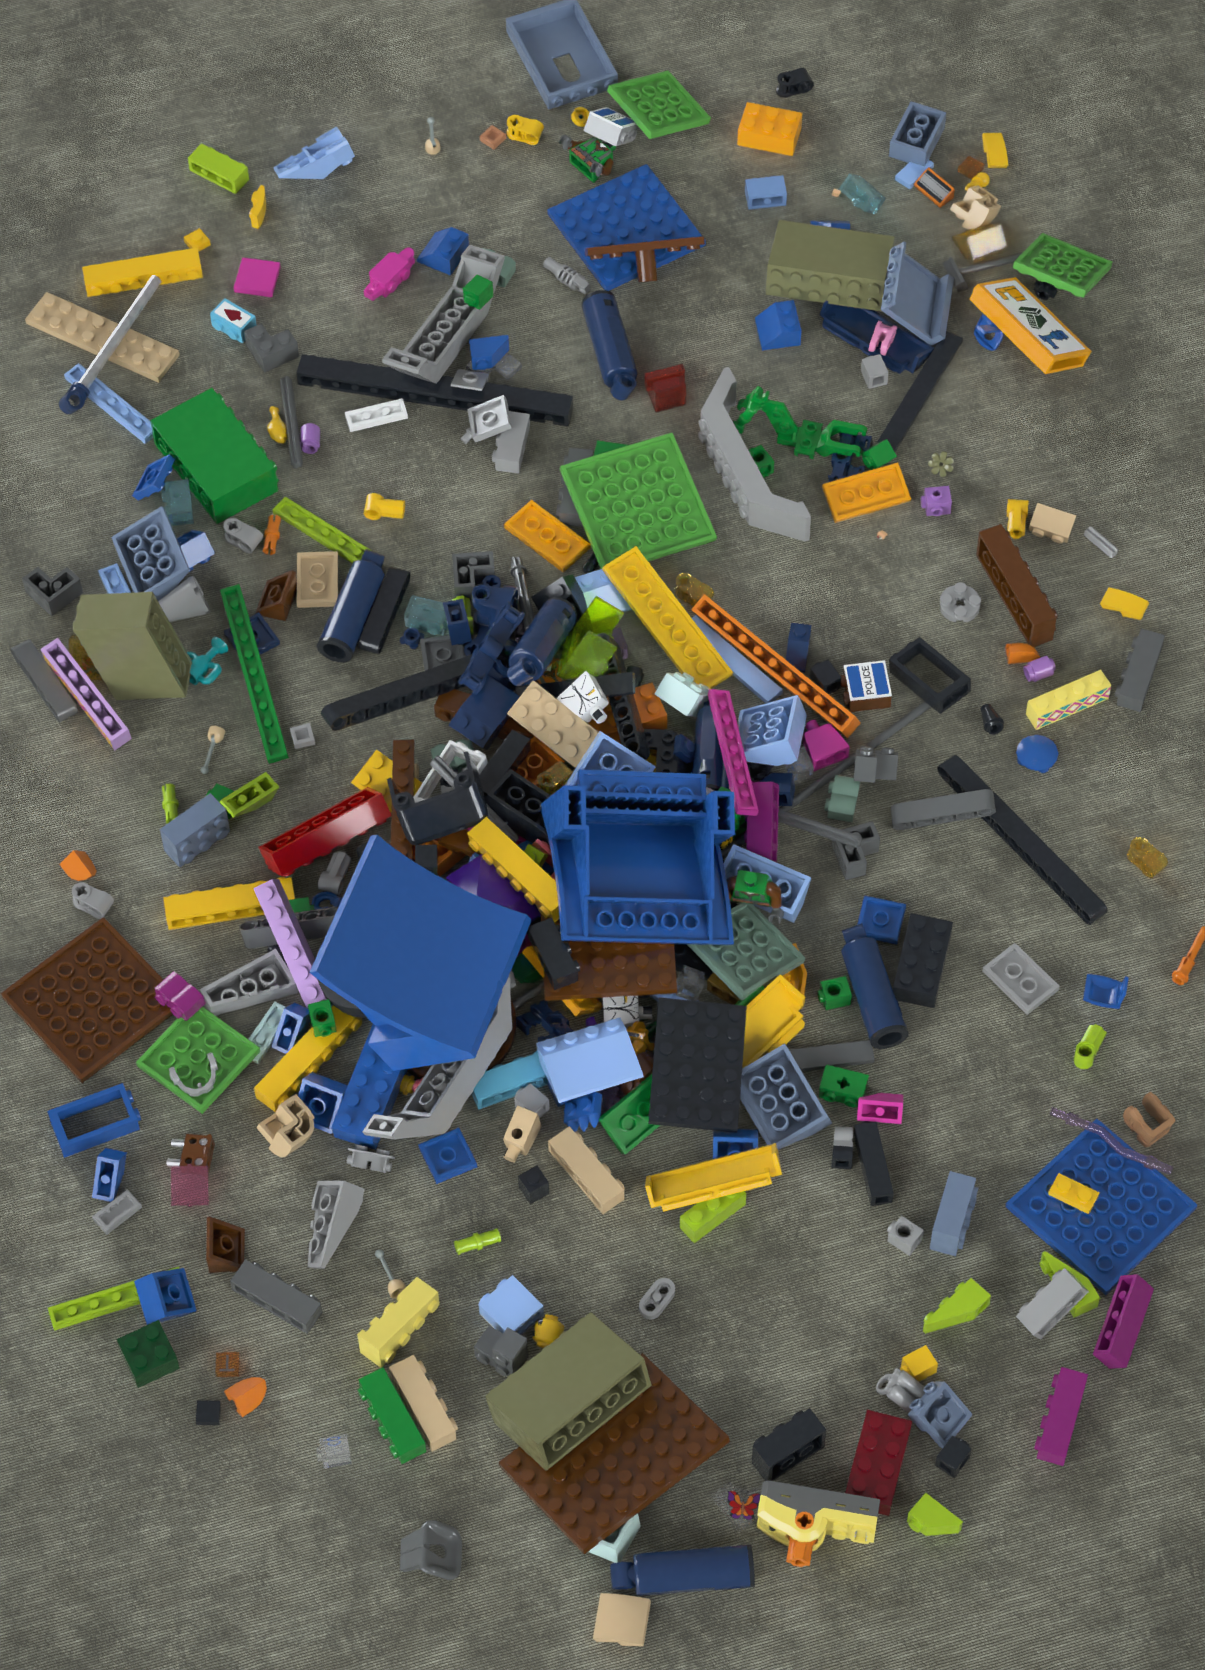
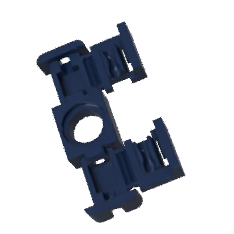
M839 433L840 443L857 445L863 451L872 447V436H855ZM833 453L831 459L833 470L832 474L828 475V481L831 482L835 481L836 478L842 479L859 474L860 470L861 473L866 472L865 466L853 467L851 465L853 454L845 459H838L837 456L839 454Z
M545 1000L540 1001L538 1005L536 1003L530 1006L531 1012L516 1017L517 1027L526 1035L530 1034L529 1028L532 1025L536 1027V1023L540 1024L541 1022V1026L549 1035L538 1037V1042L574 1032L570 1028L569 1020L558 1010L552 1011L548 1007V1001Z

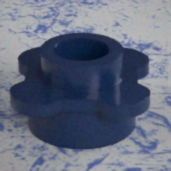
M408 628L400 638V643L410 646L411 649H417L420 639H424V634L420 633L416 628Z

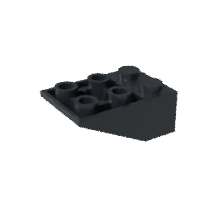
M573 574L559 578L531 597L538 611L548 599L553 597L563 598L574 606L577 612V620L561 645L560 650L565 649L594 630L583 591Z

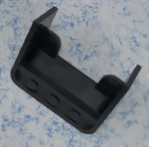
M468 751L464 752L468 770L456 775L454 778L455 789L415 803L410 793H400L391 778L387 779L395 812L405 837L410 844L420 845L473 827L485 817L488 818V809L478 769Z

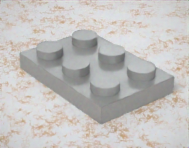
M1016 943L985 965L982 971L1027 1015L1059 991L1060 988Z

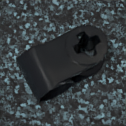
M805 68L782 72L777 77L779 85L776 88V93L780 97L788 98L793 95L809 92L813 88L814 83Z

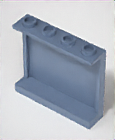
M904 241L894 246L889 253L881 311L932 346L945 339L954 277L950 274L942 278L934 275L905 253L906 242Z

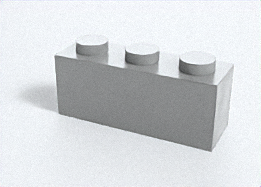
M509 411L512 428L497 434L496 446L498 448L493 451L492 462H495L496 471L519 474L530 429V414Z
M1064 1268L1052 1276V1281L1047 1286L1041 1287L1036 1292V1297L1030 1303L1027 1302L1020 1308V1313L1016 1317L1033 1336L1041 1340L1089 1291L1070 1271Z

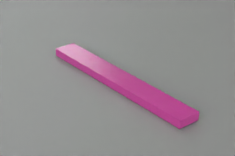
M709 689L708 699L730 791L734 792L735 812L738 815L757 816L759 810L730 691Z

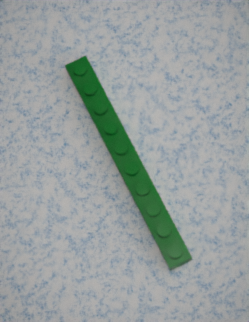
M240 584L221 589L222 600L268 763L271 764L288 759V752Z

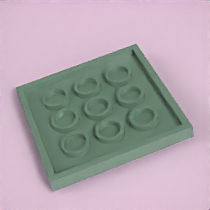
M743 902L731 909L733 945L687 944L741 1001L762 985L763 987L769 985L779 975L787 974L805 961V957L753 904Z

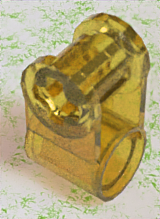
M681 573L677 576L675 594L692 607L696 605L704 594L710 599L714 596V591L710 586L702 583L690 574Z
M558 761L538 775L537 783L539 788L549 795H553L566 784L573 771L562 761Z
M1136 837L1131 841L1127 858L1148 878L1155 877L1168 865L1166 856L1153 847L1145 838Z

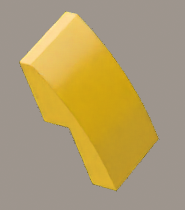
M983 133L984 153H987L988 168H1007L1008 157L1002 133Z
M260 185L251 197L253 207L250 210L249 217L251 218L252 227L257 229L260 228L266 213L264 185Z
M1108 587L1100 604L1103 609L1121 612L1123 617L1141 620L1149 602L1131 593Z

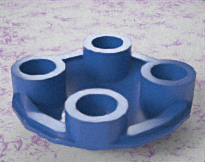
M1028 736L1022 739L1017 746V762L1019 765L1025 766L1030 770L1046 773L1057 761V746L1045 736Z

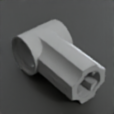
M340 851L334 853L327 870L323 871L319 878L318 889L340 895L344 887L345 875L351 864V857Z

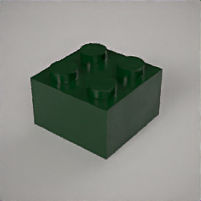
M159 1320L116 1339L119 1350L137 1388L180 1369L176 1354Z

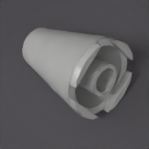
M194 576L187 578L158 601L169 622L206 615L211 612L208 602L205 601L203 596L204 593Z

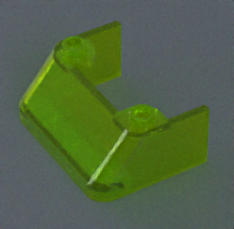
M595 596L563 645L556 676L563 680L578 679L585 671L594 677L599 674L603 675L608 667L607 662L617 650V647L599 637L598 634L605 633L614 639L612 636L613 629L624 615V612Z

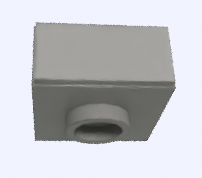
M458 369L451 386L482 391L485 383L488 382L489 374Z

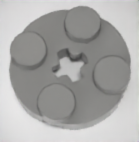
M958 582L942 592L940 596V611L949 621L963 620V623L969 622L979 614L981 597L973 588L966 586L965 583ZM957 601H962V602H964V606H962V605H958V606H957V605H956V602H957Z

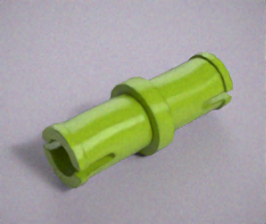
M170 783L165 784L166 789L164 785L162 786L164 799L162 808L165 810L166 824L178 817L179 801L176 799L175 785Z
M497 1228L481 1234L476 1232L471 1237L454 1241L455 1250L458 1255L474 1249L479 1251L484 1246L501 1242V1236Z

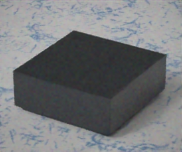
M197 1400L196 1425H220L221 1402Z

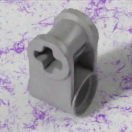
M229 518L224 522L225 540L246 553L251 554L263 539V534L258 529L236 518Z
M80 882L72 887L74 906L97 919L103 918L114 903V898L110 894L86 883Z

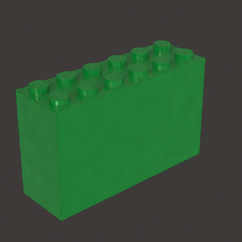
M213 388L150 420L155 446L164 457L171 455L175 458L172 465L173 469L216 524L278 492L277 483L279 479L276 475L277 466L275 462L267 458L264 448L256 444L253 434L246 431L242 420H237L233 409L230 406H226L220 393L217 394Z

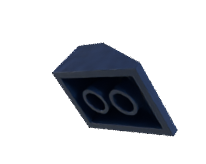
M487 675L482 689L478 694L474 695L472 693L449 723V726L481 748L488 750L509 719L508 711L520 696Z

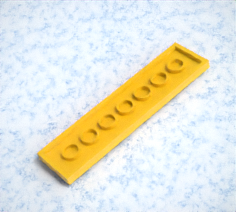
M637 546L603 566L602 571L681 674L685 672L694 677L693 681L698 685L700 683L704 684L710 689L733 675V671Z

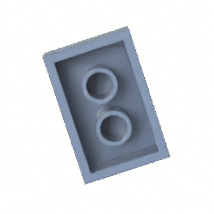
M911 101L890 141L889 157L925 167L945 129L946 112Z
M211 793L160 829L164 851L179 867L190 863L195 856L207 851L213 843L225 838L230 832L227 811Z
M952 1171L949 1172L932 1230L930 1250L956 1256L958 1249H963L966 1231L969 1229L972 1210H974L979 1187H975L976 1178Z

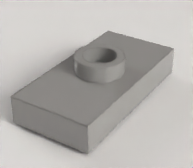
M127 1189L93 1215L92 1218L108 1235L139 1211L142 1205Z

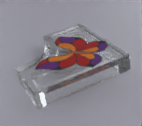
M728 1482L713 1493L711 1499L741 1533L758 1520L757 1514L762 1485L755 1489L743 1490Z

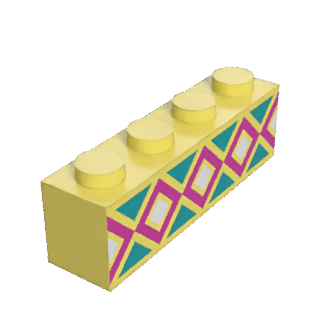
M1102 670L1096 671L1029 700L1026 716L1034 728L1038 730L1109 699L1111 684Z

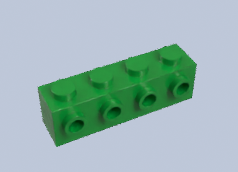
M382 1367L358 1379L360 1388L357 1389V1392L363 1402L365 1400L368 1402L370 1407L367 1409L372 1420L377 1419L380 1424L378 1430L384 1440L388 1439L391 1444L388 1448L393 1458H398L400 1463L404 1464L425 1453V1442L385 1369Z

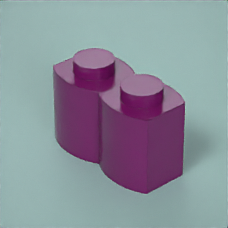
M174 971L154 988L156 1000L162 1006L167 1005L170 1007L172 1014L178 1019L181 1017L187 1021L205 1005L204 996Z

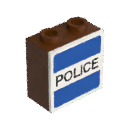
M885 660L844 665L843 675H840L841 687H845L843 700L845 705L848 704L850 712L891 708L892 693Z

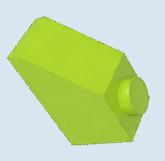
M927 1493L909 1511L907 1517L910 1528L917 1533L921 1532L925 1536L958 1534L963 1524L962 1520Z

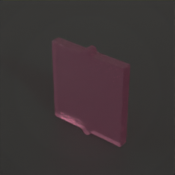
M192 1164L187 1166H171V1206H188L191 1208L193 1205H209L208 1166H192Z

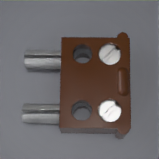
M186 1134L185 1140L172 1139L171 1146L183 1147L181 1159L168 1158L167 1166L180 1167L182 1173L207 1177L215 1147L212 1135Z

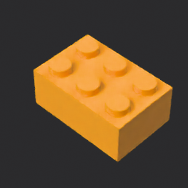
M747 102L738 128L737 145L793 156L802 128V113Z

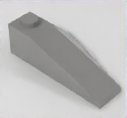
M346 1181L317 1182L312 1200V1210H315V1218L310 1224V1228L314 1230L313 1238L309 1242V1268L324 1269L359 1212L365 1189Z

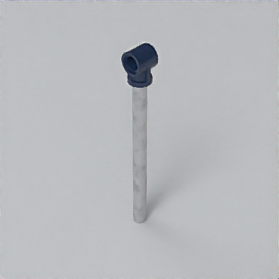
M155 275L150 277L80 381L73 382L66 394L60 398L59 407L63 413L73 414L84 406L85 400L90 394L89 387L161 284L159 277ZM69 399L74 402V406L70 404Z

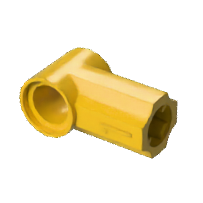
M377 493L367 495L363 513L366 518L370 520H378L381 516L404 518L405 501L384 499L382 495Z
M1008 499L1007 530L1014 539L1025 536L1028 500Z

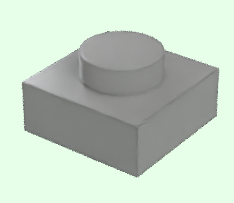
M310 723L289 728L295 749L315 745Z

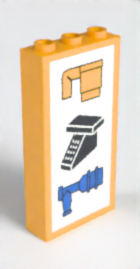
M1016 277L979 283L974 287L970 300L1045 374L1083 367L1092 351Z

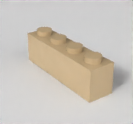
M569 1126L548 1141L549 1152L599 1211L605 1214L624 1200L625 1187L619 1179H614L609 1167L605 1163L601 1164L593 1148H588L583 1143L584 1139L578 1131L574 1132Z
M412 1355L390 1366V1376L430 1450L433 1452L457 1440V1424L453 1417L448 1418L446 1404L442 1398L438 1400L435 1394L437 1389L432 1379L427 1380L425 1376L427 1371L421 1360L417 1361L415 1356Z

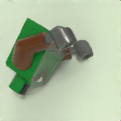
M567 135L561 136L558 143L563 145L562 148L564 150L569 149V162L594 183L601 176L610 175L614 164L613 151L616 150V146L607 142L603 144L597 138L576 142Z
M738 870L736 876L727 878L729 899L731 901L772 907L773 909L768 920L772 923L774 917H777L780 924L784 916V911L780 908L782 906L781 888L773 883L769 875Z

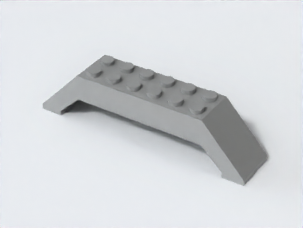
M469 245L461 255L460 264L451 288L405 349L402 351L391 347L382 359V363L401 373L437 384L488 315L492 302L491 298L480 310L464 303L463 287L476 275H479L493 282L494 293L505 256Z
M726 367L723 369L701 410V420L698 421L700 432H698L699 439L702 444L705 443L709 458H713L717 473H721L725 488H729L733 503H737L742 519H746L748 525L804 542L810 540L811 515L803 501L797 503L771 493L729 416L731 407L736 406L737 381L730 368Z
M509 977L502 989V994L476 1057L432 1065L401 1113L388 1116L374 1114L362 1131L366 1136L403 1139L446 1133L512 1030Z

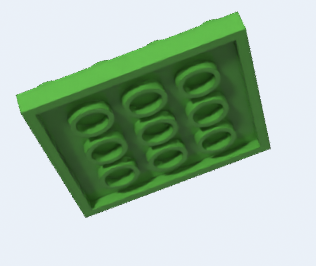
M669 71L609 85L607 90L649 139L706 125L711 120V117Z
M1042 233L1014 261L1013 268L1021 274H1028L1035 277L1038 281L1050 283L1057 289H1064L1071 292L1074 296L1084 298L1111 269L1113 262Z
M201 1007L187 1021L181 1017L177 1018L137 1060L136 1065L203 1114L261 1051L260 1047L207 1009ZM213 1053L217 1061L218 1070H216V1080L211 1091L200 1096H190L182 1091L178 1085H174L168 1069L173 1066L180 1081L186 1087L198 1089V1083H201L202 1087L205 1086L211 1078V1067L207 1054Z

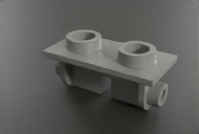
M355 1145L354 1149L348 1148V1150L353 1151L352 1155L347 1157V1164H350L351 1167L367 1169L368 1161H371L370 1170L383 1173L391 1172L392 1163H389V1158L395 1159V1157L389 1156L390 1151L377 1149L376 1153L367 1152L368 1147Z

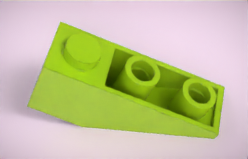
M1042 1252L1039 1264L1042 1272L1045 1275L1048 1274L1051 1281L1052 1276L1057 1271L1065 1268L1089 1291L1069 1311L1075 1318L1097 1308L1100 1297L1090 1280L1048 1252Z
M972 1278L966 1283L961 1282L950 1298L947 1296L941 1301L938 1310L927 1314L923 1320V1332L926 1334L974 1320L990 1305L991 1295Z

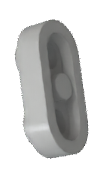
M660 1278L656 1280L640 1300L639 1312L642 1317L649 1320L659 1317L675 1296V1285L670 1279ZM666 1290L668 1293L661 1294L660 1291ZM648 1307H653L654 1310H653V1311H648L647 1308H648Z

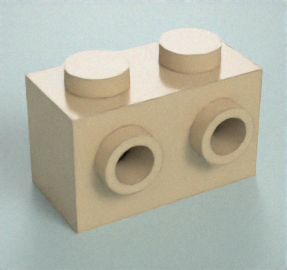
M1037 503L1029 531H1032V534L1038 537H1050L1056 543H1067L1076 515Z

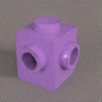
M949 486L925 488L924 496H921V507L925 508L926 516L951 514L952 500Z

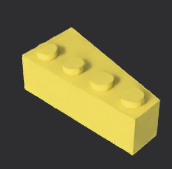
M418 1277L398 1295L397 1303L390 1302L385 1307L380 1319L375 1317L369 1325L371 1326L367 1331L362 1329L357 1334L360 1353L380 1368L386 1363L389 1364L394 1359L399 1347H404L408 1343L412 1332L415 1329H420L425 1322V1317L429 1313L435 1312L439 1306L438 1292Z

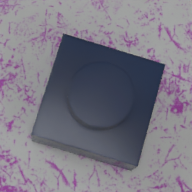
M682 734L675 736L673 754L686 764L693 762L695 744Z

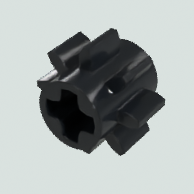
M1038 280L1034 283L1035 287L1033 290L1036 296L1042 300H1048L1049 297L1054 298L1058 292L1057 288L1050 283Z

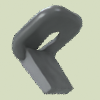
M429 1520L423 1523L421 1529L401 1539L400 1571L409 1572L420 1569L427 1574L445 1580L456 1579L461 1572L462 1538L458 1530L451 1525L437 1520ZM430 1545H441L445 1550L444 1558H440L430 1551Z

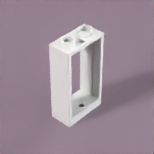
M449 740L440 755L450 765L455 756L465 760L464 752L468 751L478 769L479 775L488 764L484 753L479 750H470L462 742L455 743ZM433 767L413 797L415 803L428 799L442 776Z

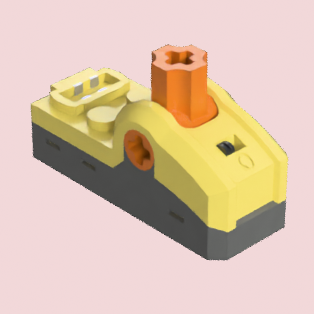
M764 1481L757 1514V1528L770 1538L788 1546L786 1562L797 1567L810 1566L812 1551L817 1550L823 1544L826 1535H831L838 1540L849 1538L857 1543H874L880 1499L775 1481Z

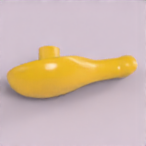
M270 406L269 412L272 415V420L267 425V431L274 441L283 444L288 439L286 425L279 416V408Z

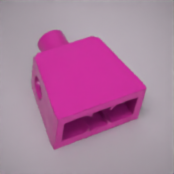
M811 720L805 725L808 732L803 734V746L812 772L849 757L850 746L832 724L828 723L819 726L816 720Z

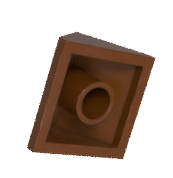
M291 570L267 580L255 614L259 612L263 617L286 621L297 592L295 571Z
M208 1217L206 1260L209 1273L237 1272L244 1262L245 1229L213 1217Z

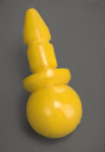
M984 172L978 173L966 185L965 190L968 191L969 187L978 185L986 187L990 182L988 174Z

